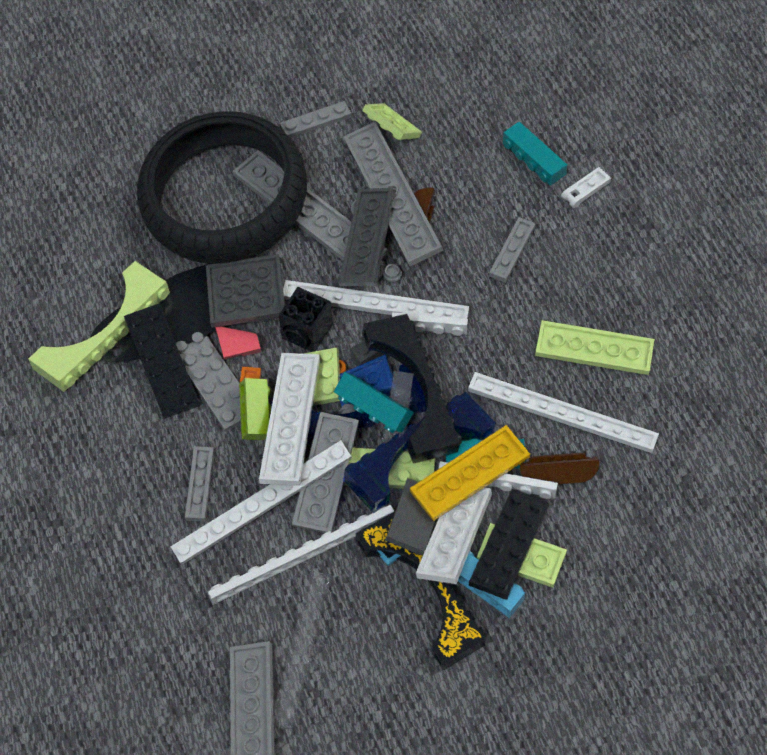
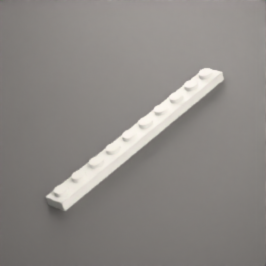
M285 280L283 288L284 300H289L296 288L300 287L331 301V307L392 315L394 312L467 319L469 313V306L289 280Z
M477 372L474 373L468 387L469 392L649 453L653 452L659 433Z
M340 440L303 464L300 486L270 484L171 546V549L181 565L349 461L352 459V456Z
M391 505L387 507L381 506L368 516L367 514L362 515L351 524L345 523L334 532H326L315 541H307L303 544V547L296 550H288L282 557L272 558L261 567L255 566L242 576L236 575L223 585L217 584L208 591L212 605L356 537V533L393 513L394 510Z

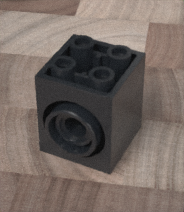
M297 287L279 314L282 339L310 352H315L333 325L331 301Z

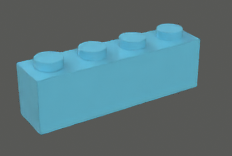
M469 551L458 582L510 618L524 601V590L518 584H514L508 600L468 586L469 580L479 561Z

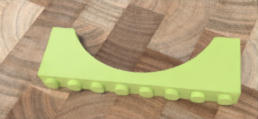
M134 261L122 272L126 284L125 298L120 311L113 321L101 332L83 342L65 347H40L28 358L32 368L65 392L92 365L99 361L108 350L112 349L122 337L128 334L129 329L124 319L125 315L158 304L168 296L170 291L166 281Z

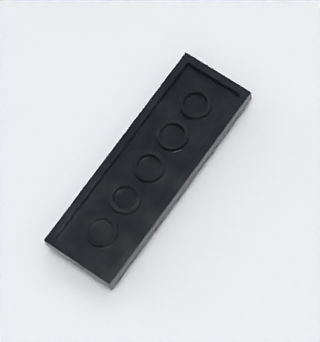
M160 303L125 315V322L163 418L166 419L199 407V400Z
M514 489L511 490L469 580L468 586L508 600L546 514L549 502Z

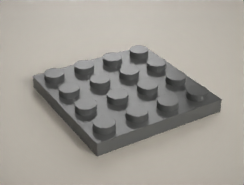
M279 254L230 263L206 265L210 324L212 328L279 318V314L285 306Z

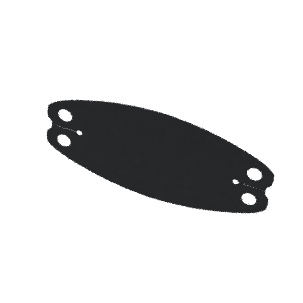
M206 265L181 272L165 280L170 293L160 302L175 343L184 341L186 344L193 342L192 335L194 333L200 332L204 337L215 331L216 328H212L210 324ZM121 307L107 316L94 329L91 337L107 327L116 317ZM130 332L114 346L122 349L120 355L112 356L110 350H108L102 356L104 361L114 363L140 359Z

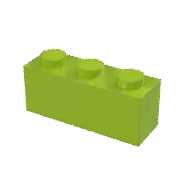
M244 378L239 384L241 435L243 440H265L267 437L269 416L271 414V405L268 403L270 387L267 385V379Z

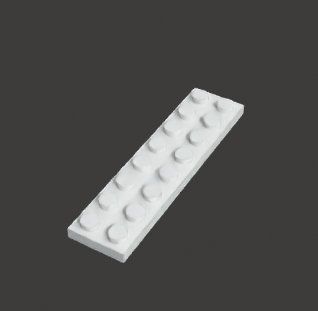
M281 353L259 476L260 484L300 486L320 363L319 354Z

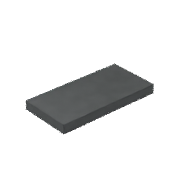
M407 478L385 541L423 556L435 521L429 517L410 492V488L418 482Z

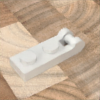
M598 167L567 188L561 194V197L565 201L568 200L570 206L575 209L581 202L609 184L611 177Z

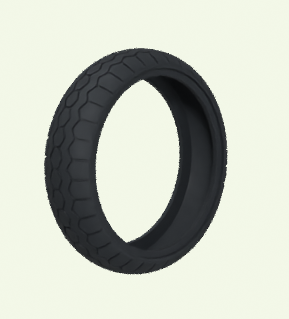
M236 111L202 114V116L193 117L169 130L147 154L141 166L137 182L139 210L145 225L155 239L165 248L183 258L207 264L236 262L251 258L271 248L290 231L297 221L307 192L305 164L291 138L278 126L264 118ZM224 145L254 148L274 159L284 171L281 188L273 202L260 215L236 227L222 230L192 228L171 218L161 207L163 190L172 173L188 158L206 149Z

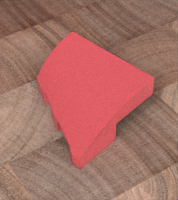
M222 326L215 327L224 359L261 352L256 333Z

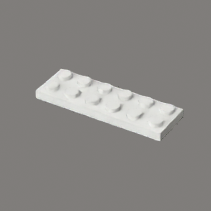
M491 488L481 489L439 517L416 571L418 579L457 584L492 495Z

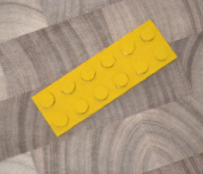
M505 425L412 486L410 492L429 517L435 521L530 458V453L508 426Z

